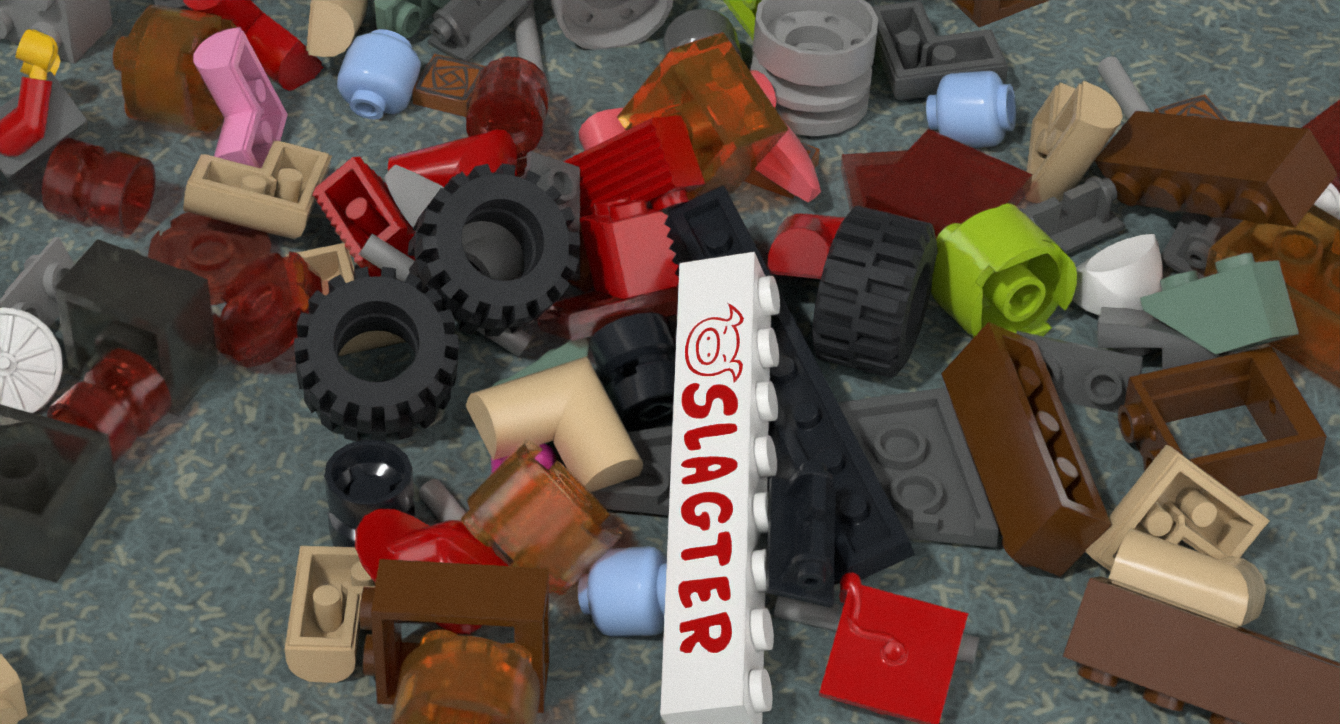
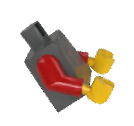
M28 29L24 32L15 56L16 59L23 61L20 72L29 77L22 76L19 94L0 107V172H2L9 183L88 130V120L55 77L60 65L57 42L54 38L34 29Z

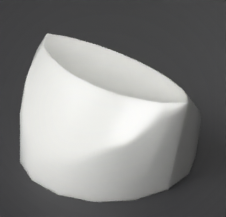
M1139 235L1122 240L1106 247L1076 268L1077 284L1072 300L1086 311L1100 315L1102 307L1143 310L1140 298L1160 292L1162 289L1160 280L1163 279V264L1155 235Z

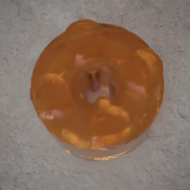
M149 5L135 22L129 37H120L113 51V65L117 71L121 72L126 116L133 120L193 131H215L224 120V117L193 62V54L205 39L215 33L237 28L231 20L221 19L222 16L163 5Z
M525 440L467 498L470 509L461 517V520L466 528L484 545L490 547L496 542L514 560L510 566L549 568V593L554 592L558 595H564L622 537V533L619 527L604 529L601 524L610 514L603 505L559 461H556L547 469L534 458L543 449L534 442Z
M438 629L430 631L422 637L420 646L407 656L401 666L390 724H536L540 683L532 667L533 657L529 650L516 643L501 644L482 637L458 636L448 630Z

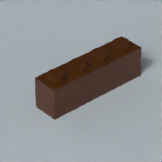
M1135 111L1094 160L1105 178H1109L1114 183L1117 190L1116 199L1125 205H1139L1161 208L1170 212L1182 211L1208 215L1213 218L1224 217L1251 221L1261 225L1267 223L1288 227H1296L1337 175V172L1310 129Z
M988 322L941 375L966 438L972 459L983 483L988 502L1003 536L1002 543L1005 551L1015 562L1024 567L1033 566L1061 577L1112 524L1037 343Z
M1102 576L1089 578L1063 657L1080 663L1077 671L1078 675L1110 687H1117L1119 678L1146 687L1142 696L1143 699L1170 710L1182 712L1185 702L1212 712L1208 721L1210 724H1340V662L1247 628H1235L1113 584L1111 579Z

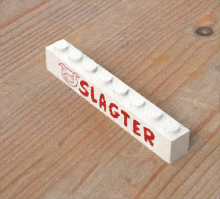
M755 252L684 262L679 265L660 715L665 724H762V713L772 709L771 681L767 670L763 669L764 651L772 650L774 643L771 616L768 609L765 608L767 573L766 533H768L769 509L767 477L775 476L777 472L775 446L771 436H768L769 421H776L778 417L777 396L773 383L769 381L770 368L777 367L779 364V349L775 332L771 328V315L779 314L780 297L774 276L765 277Z

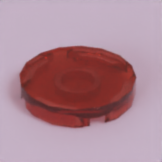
M187 212L170 221L171 228L164 231L161 236L160 231H158L150 242L148 263L155 285L169 297L188 304L218 305L238 300L257 289L270 273L273 256L267 232Z
M289 251V256L282 257L278 252L260 257L246 266L225 288L221 299L226 305L221 312V316L219 317L214 312L211 318V342L234 365L250 368L266 364L286 352L294 344V338L298 337L297 322L301 312L309 313L308 300L317 290L323 293L321 275L299 253Z

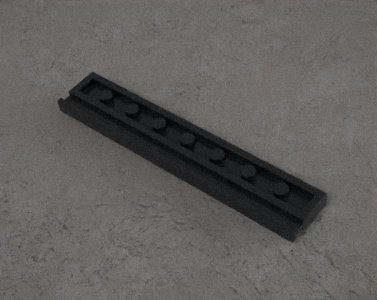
M724 185L668 210L670 216L664 224L671 228L667 237L674 242L669 249L676 253L672 262L678 266L684 262L755 252L765 277L771 276ZM679 267L675 272L677 276H679ZM679 284L676 287H673L677 296ZM779 291L780 311L779 314L771 315V328L775 332L779 349V364L777 367L770 368L769 380L774 385L778 403L777 420L769 421L768 436H771L777 458V472L774 477L791 480L794 474L800 470L801 464L806 461H820L827 466V471L834 478L832 490L835 491L834 585L839 584L841 577L850 572L856 573L862 580L915 554L902 524Z

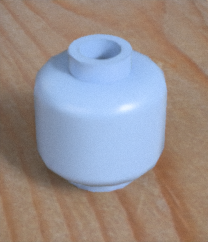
M374 30L371 33L357 36L348 47L338 74L337 89L342 98L350 104L351 110L363 118L376 120L382 118L384 113L397 114L409 105L413 88L419 77L421 62L412 49L410 42L404 36L390 30Z
M990 70L945 75L939 83L937 94L929 95L927 98L926 114L930 130H939L943 142L952 148L996 146L1003 141L1006 131H1012L1015 127L1016 102L1013 87L1011 84H1003L999 75Z
M650 546L602 550L594 557L589 574H582L579 579L578 600L581 611L585 615L591 614L597 629L606 636L631 637L661 634L664 631L667 557L661 550Z

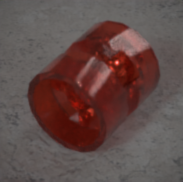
M506 56L491 61L481 70L475 82L473 98L466 116V131L468 136H473L496 129L506 130L512 136L517 146V159L527 156L528 152L533 151L543 135L545 118L550 102V85L545 73L535 63L526 59Z
M66 138L54 149L46 165L42 183L43 205L48 213L85 222L90 216V220L95 226L131 235L151 208L156 182L154 165L151 160L116 150L108 154L102 146Z
M114 349L108 352L85 374L83 382L74 384L49 407L47 412L48 426L56 441L70 456L99 471H104L111 468L133 447L136 437L146 434L169 412L172 405L171 395L164 379L146 360L129 350Z

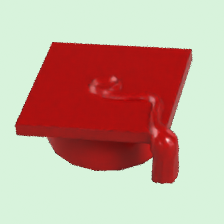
M856 573L844 574L839 583V600L841 603H844L819 696L919 724H939L968 613L864 586Z

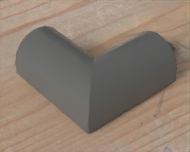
M919 0L872 6L879 19L875 50L895 99L898 101L936 95L941 79L951 73L990 70L997 73L1003 84H1005L1008 65L992 29L936 36L923 4Z

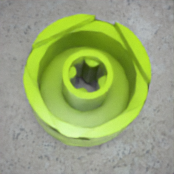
M1007 203L997 208L985 210L962 224H950L936 238L938 254L932 278V295L936 302L972 338L988 322L1014 333L1021 331L1044 336L1052 328L1046 321L1054 313L1058 305L1066 311L1073 299L1077 284L1075 263L1054 240L1013 204Z

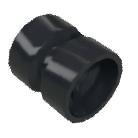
M638 313L615 320L595 332L590 339V349L600 379L609 383L605 391L626 431H639L673 422L676 340L668 318L659 313Z
M361 440L349 443L334 452L326 463L324 478L326 500L330 509L328 513L329 532L334 547H355V530L365 515L377 509H396L415 517L412 465L408 455L396 445L382 440Z

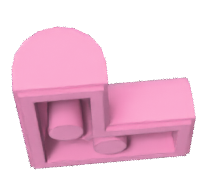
M237 27L215 33L205 39L194 52L193 62L224 117L214 157L262 168L273 141H281L288 114L244 31Z

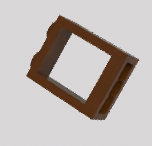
M1272 346L1131 376L1128 380L1125 403L1118 410V422L1122 436L1127 443H1135L1143 457L1144 471H1146L1165 445L1173 447L1183 455L1166 425L1167 422L1246 405L1267 442L1189 459L1239 497L1317 479L1327 437Z
M379 560L375 588L363 587L360 603V628L372 630V634H367L365 639L363 672L364 676H375L377 704L544 713L550 663L549 568ZM401 621L514 627L515 648L402 642Z

